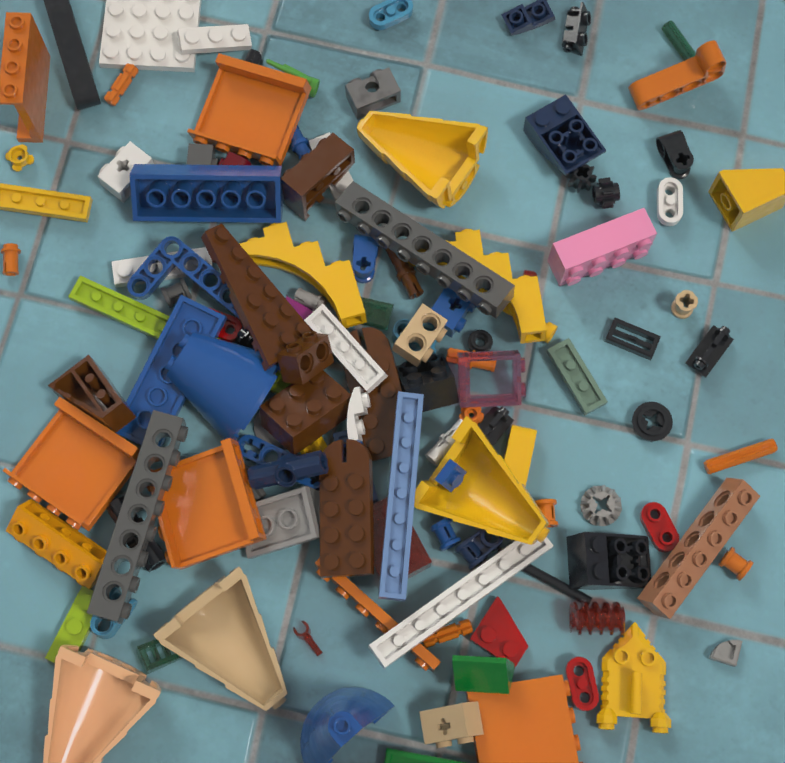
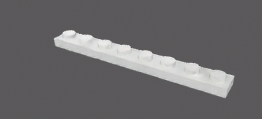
M547 537L542 543L537 541L532 545L514 541L372 642L368 648L383 669H385L552 549L553 544Z

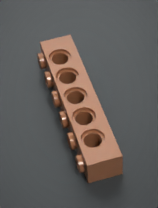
M726 478L637 599L654 615L671 619L760 498V495L744 479Z

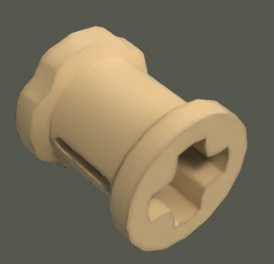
M683 290L681 293H678L671 305L672 314L679 319L688 318L697 307V296L689 290Z

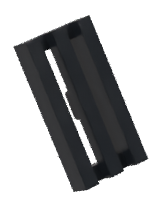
M614 317L604 342L651 361L661 336ZM617 326L631 333L653 341V343L650 344L646 341L638 339L635 336L616 330L615 328ZM612 335L617 336V337H619V338H622V339H624V340H626V341H629V342H631V343H634V344H636V345H638V346H641V347H643V348H646V349H648V350H650V351H647V350L642 349V348H640V347H637V346H635V345H633V344H630V343H628V342H625V341H623V340H621V339H618V338H616V337H613Z

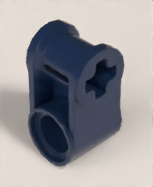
M480 529L457 546L454 551L462 555L469 564L468 568L471 571L500 547L504 537L499 536L497 542L489 543L484 538L486 530Z

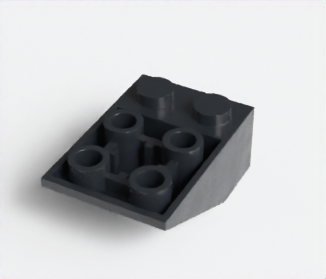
M582 532L566 537L570 589H642L651 580L648 536Z

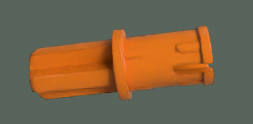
M449 348L446 361L468 366L469 369L473 367L494 372L497 356L493 357L475 353V350L470 352Z

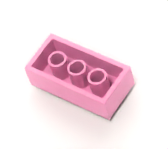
M642 208L553 243L548 263L559 287L565 284L571 286L578 283L585 276L594 277L602 273L605 268L610 266L617 268L628 259L634 257L636 260L646 256L657 232L645 208Z

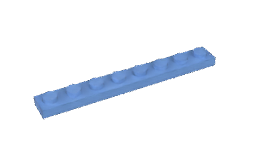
M399 391L397 393L378 599L406 600L424 394Z

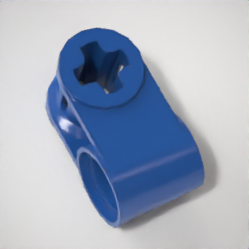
M354 234L352 266L355 280L359 283L370 282L375 273L379 245L369 235Z

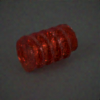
M571 602L569 607L570 633L573 628H576L578 635H581L583 628H586L588 634L592 635L594 628H597L599 635H603L604 628H608L609 634L613 635L615 628H618L620 635H624V607L622 606L621 608L619 602H613L610 608L608 602H603L600 608L597 602H592L589 609L587 602H582L580 608H578L576 602Z

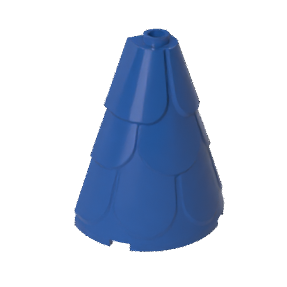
M342 688L326 695L314 705L303 723L300 738L303 762H333L332 757L344 744L373 722L375 724L395 705L385 696L366 688Z

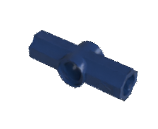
M321 450L298 456L287 453L280 460L249 467L248 481L251 487L256 490L275 485L291 487L297 480L327 474L329 470L328 459L325 452Z

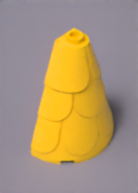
M369 111L358 122L357 133L358 137L385 164H390L405 181H409L426 199L433 202L436 206L445 209V206L452 207L456 204L471 185L480 167L477 164L479 153L483 154L485 152L488 127L477 123L414 117L411 114Z
M466 416L452 436L456 441L429 480H422L417 486L414 507L453 519V521L485 529L489 534L530 545L535 544L537 541L542 543L550 532L547 528L549 525L548 520L524 484L518 482L502 456L498 455L478 424ZM449 459L453 460L467 472L462 483L454 488L452 492L434 480Z

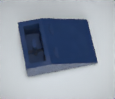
M566 94L525 117L524 133L534 147L564 175L571 173L606 152L602 143Z

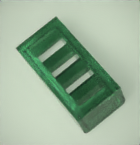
M157 639L137 646L136 649L146 675L183 659L178 654L171 655L170 650L161 645ZM159 646H161L165 655L163 659H161L157 650ZM150 650L155 660L153 663H150L146 653Z

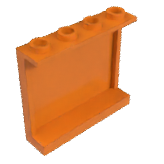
M6 12L0 68V105H14L19 114L18 142L43 143L51 56L31 13Z
M218 53L215 61L219 67L195 129L188 128L187 132L196 144L213 145L216 150L222 153L234 152L247 160L251 158L259 160V163L264 166H282L312 89L305 78Z
M59 397L54 403L59 411L12 472L6 468L3 469V472L10 477L7 480L10 484L19 490L23 486L28 489L27 495L38 503L41 500L47 502L46 508L59 517L61 513L67 516L66 522L77 530L83 527L90 531L132 475L140 449L62 397Z
M232 438L222 440L221 446L180 460L177 467L173 466L170 474L173 477L170 490L164 493L162 501H165L162 515L158 516L160 524L158 526V533L165 542L167 549L165 551V558L172 568L182 570L267 539L253 490L248 481L249 477L238 441ZM162 467L156 470L150 469V471L158 472L162 469ZM148 486V491L153 495L155 487Z
M562 674L512 682L509 694L465 691L467 702L478 701L484 735L473 736L477 763H583L578 761L577 751L581 750L578 734H573L572 724L575 723L573 707H568L567 696H570V687L568 680H563Z

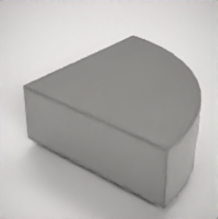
M728 640L720 643L712 650L709 659L736 667L743 641Z

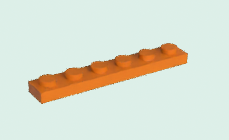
M319 558V559L315 562V566L318 568V570L316 571V573L320 576V558ZM347 577L322 578L325 582L331 580L338 587L335 590L345 600L350 597L357 603L355 606L356 610L367 618L370 615L377 621L375 627L383 634L398 625L391 616ZM421 643L410 650L417 657L414 660L415 663L424 671L430 669L433 672L441 663Z

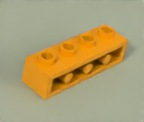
M32 498L17 506L6 532L11 534L18 542L24 543L34 550L38 556L44 557L54 564L58 570L74 578L81 586L88 589L94 587L97 583L107 550Z

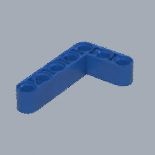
M174 236L163 239L128 281L127 288L130 294L138 300H144L152 295L176 267L240 320L233 303H226L224 301L225 293L230 290L227 284H223L220 278L221 273ZM170 244L179 245V251L175 255H169L166 252ZM191 259L197 260L199 263L194 271H188L185 268L186 263ZM156 262L163 265L162 271L159 274H152L150 272L152 264ZM210 275L216 276L218 278L217 284L214 287L205 286L206 277ZM143 281L146 283L145 291L140 294L135 293V284Z

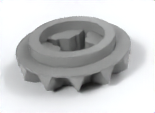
M605 485L593 486L584 493L581 499L580 507L584 518L596 526H608L614 523L622 511L621 498L617 495L615 489H610ZM608 498L605 505L608 510L602 509L597 514L594 513L598 505L595 500L601 502L603 499Z

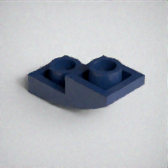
M537 0L525 7L521 4L501 14L511 35L536 29L555 20L547 0Z

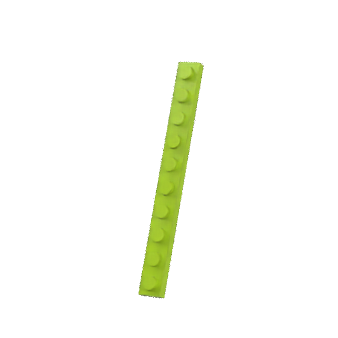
M81 275L68 296L70 300L157 340L170 317ZM279 370L275 374L277 379L270 389V392L278 394L292 384L283 382L281 371Z

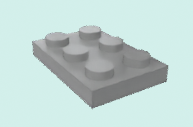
M304 486L257 501L256 504L267 539L245 547L247 558L253 559L320 538L310 487Z

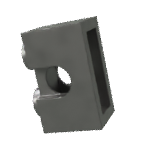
M389 67L383 70L377 69L370 74L369 78L364 80L355 78L345 85L346 97L357 119L365 117L369 111H379L401 102V90ZM370 88H374V89H376L377 91H376V92H369V91H367V90L370 89Z

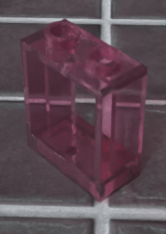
M518 350L457 353L460 408L521 405V398L526 397L525 382H521V373H525V358L521 357ZM512 360V394L470 395L469 361Z

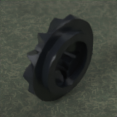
M646 402L638 406L633 413L631 421L634 432L641 439L651 442L664 439L670 433L673 425L670 411L658 402ZM657 414L655 423L658 427L652 426V428L647 430L648 421L645 418L651 419L652 416L654 417Z

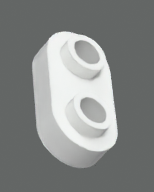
M669 177L663 179L657 188V218L665 226H674L679 223L683 215V186L679 180ZM665 190H670L673 194L668 195ZM669 212L673 217L669 218L665 213Z

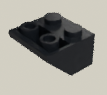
M432 354L426 363L421 361L417 367L409 361L396 366L403 392L424 394L422 412L459 403L455 377L443 354Z

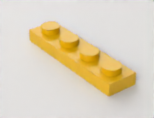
M0 183V210L88 223L93 202L91 196Z

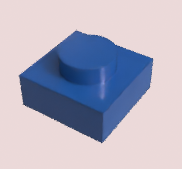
M449 459L434 480L452 492L454 488L462 483L467 472L453 460Z

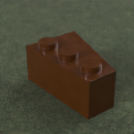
M331 133L327 138L321 139L316 148L310 153L304 154L298 164L292 169L286 170L282 175L281 185L285 205L306 221L310 216L307 212L315 202L321 203L325 199L322 194L331 184L336 186L355 163L354 149L335 133Z
M87 355L48 385L58 397H62L115 433L136 418L105 372L90 355Z

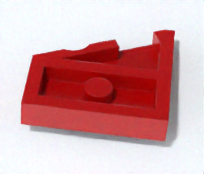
M496 597L469 640L494 657L509 659L516 667L527 650L528 644L502 600Z

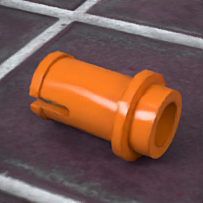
M7 243L1 249V254H3L2 274L5 276L19 275L18 254L21 253V250L18 249L17 244Z

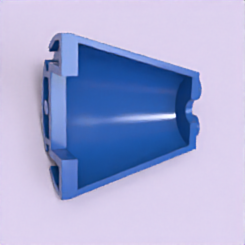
M192 332L191 336L186 333L178 347L182 348L181 352L177 357L172 355L164 367L168 370L166 376L223 440L228 438L237 440L239 431L241 429L244 431L277 379L275 374L278 370L280 371L279 363L265 371L261 364L263 359L259 351L255 352L252 348Z

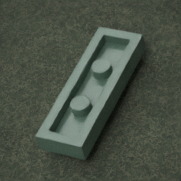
M569 338L547 349L548 356L584 416L607 404V399Z

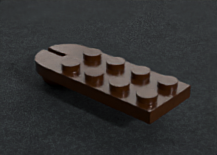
M364 327L362 332L367 347L365 351L388 375L375 389L368 393L371 407L367 408L368 414L358 416L359 420H363L365 426V434L362 435L363 444L369 450L372 462L389 458L392 455L398 391L403 392L388 338L378 329ZM358 330L350 332V334L355 338V340L362 346L360 339L362 338L361 333ZM343 365L350 394L352 395L355 387L364 389Z
M346 439V442L337 440L324 449L323 452H325L328 459L329 470L327 474L319 475L320 577L374 575L372 457L369 450L356 440ZM347 454V462H344V457Z

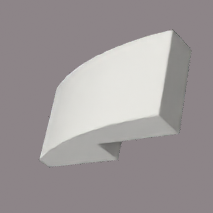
M361 387L354 388L347 412L348 439L358 442L363 441L362 435L365 434L364 422L362 419L359 420L358 416L367 415V408L371 407L369 394L364 392V389Z

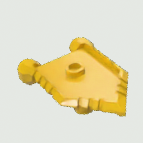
M634 622L623 634L624 637L618 639V644L615 643L612 646L613 649L610 648L602 657V705H600V711L596 715V723H598V729L615 730L617 717L650 719L649 727H652V733L668 734V728H671V719L664 709L666 662L655 651V647L650 645L651 642L648 639L646 640L645 634L638 624Z

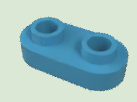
M386 0L373 6L369 11L370 25L374 29L384 30L410 18L413 13L412 0ZM402 8L405 11L399 12L398 9ZM378 18H383L384 20H383V21H378L377 19H378Z

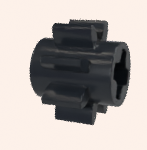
M584 164L567 174L566 178L570 179L568 187L573 186V188L577 189V193L583 189L589 191L591 183H595L597 178L596 175H592L595 167Z
M610 177L598 179L599 183L592 186L594 204L599 203L602 209L613 208L615 201L620 200L618 183H613Z

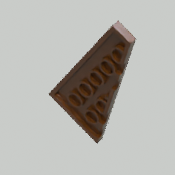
M221 223L205 231L201 238L212 261L218 265L221 271L220 278L223 284H227L231 292L229 297L244 329L250 332L254 340L252 342L255 352H260L263 359L261 364L266 371L278 364L277 354L285 349L287 344L301 338L303 333L313 330Z

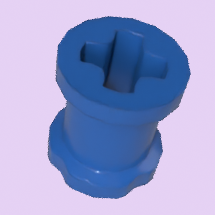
M450 518L443 519L429 528L431 532L435 533L441 545L439 547L441 551L448 550L462 541L460 537L456 536L450 524L452 522Z

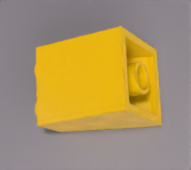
M783 168L722 170L717 174L708 193L732 232L783 208L785 205V171Z

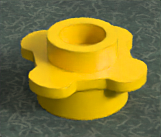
M26 145L14 146L5 155L6 160L12 163V169L16 172L21 171L24 166L34 163V157L29 155Z

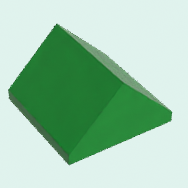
M452 656L456 691L509 694L515 664L512 661L499 657Z

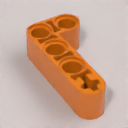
M708 41L697 48L694 57L632 83L628 89L637 109L644 110L718 79L725 72L726 60L717 41Z

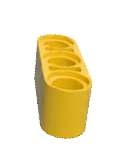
M512 424L504 461L518 482L526 487L537 430Z

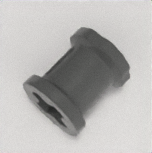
M183 278L180 279L179 283L168 288H160L169 308H172L173 304L177 303L180 295L192 299Z

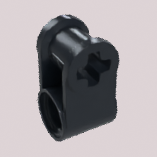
M677 130L657 137L656 146L669 174L679 180L686 178L690 173L694 157L687 145L683 132Z

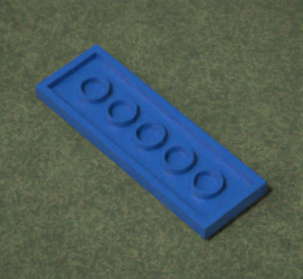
M180 295L126 401L136 418L120 429L117 434L142 446L153 410L178 416L186 397L166 376L168 370L164 367L172 355L177 357L181 352L182 348L178 347L186 333L191 336L192 332L217 338L227 320L225 315ZM167 437L160 439L159 447L163 446Z

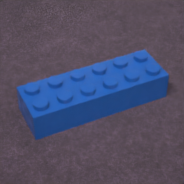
M134 164L129 174L133 221L281 223L282 166Z

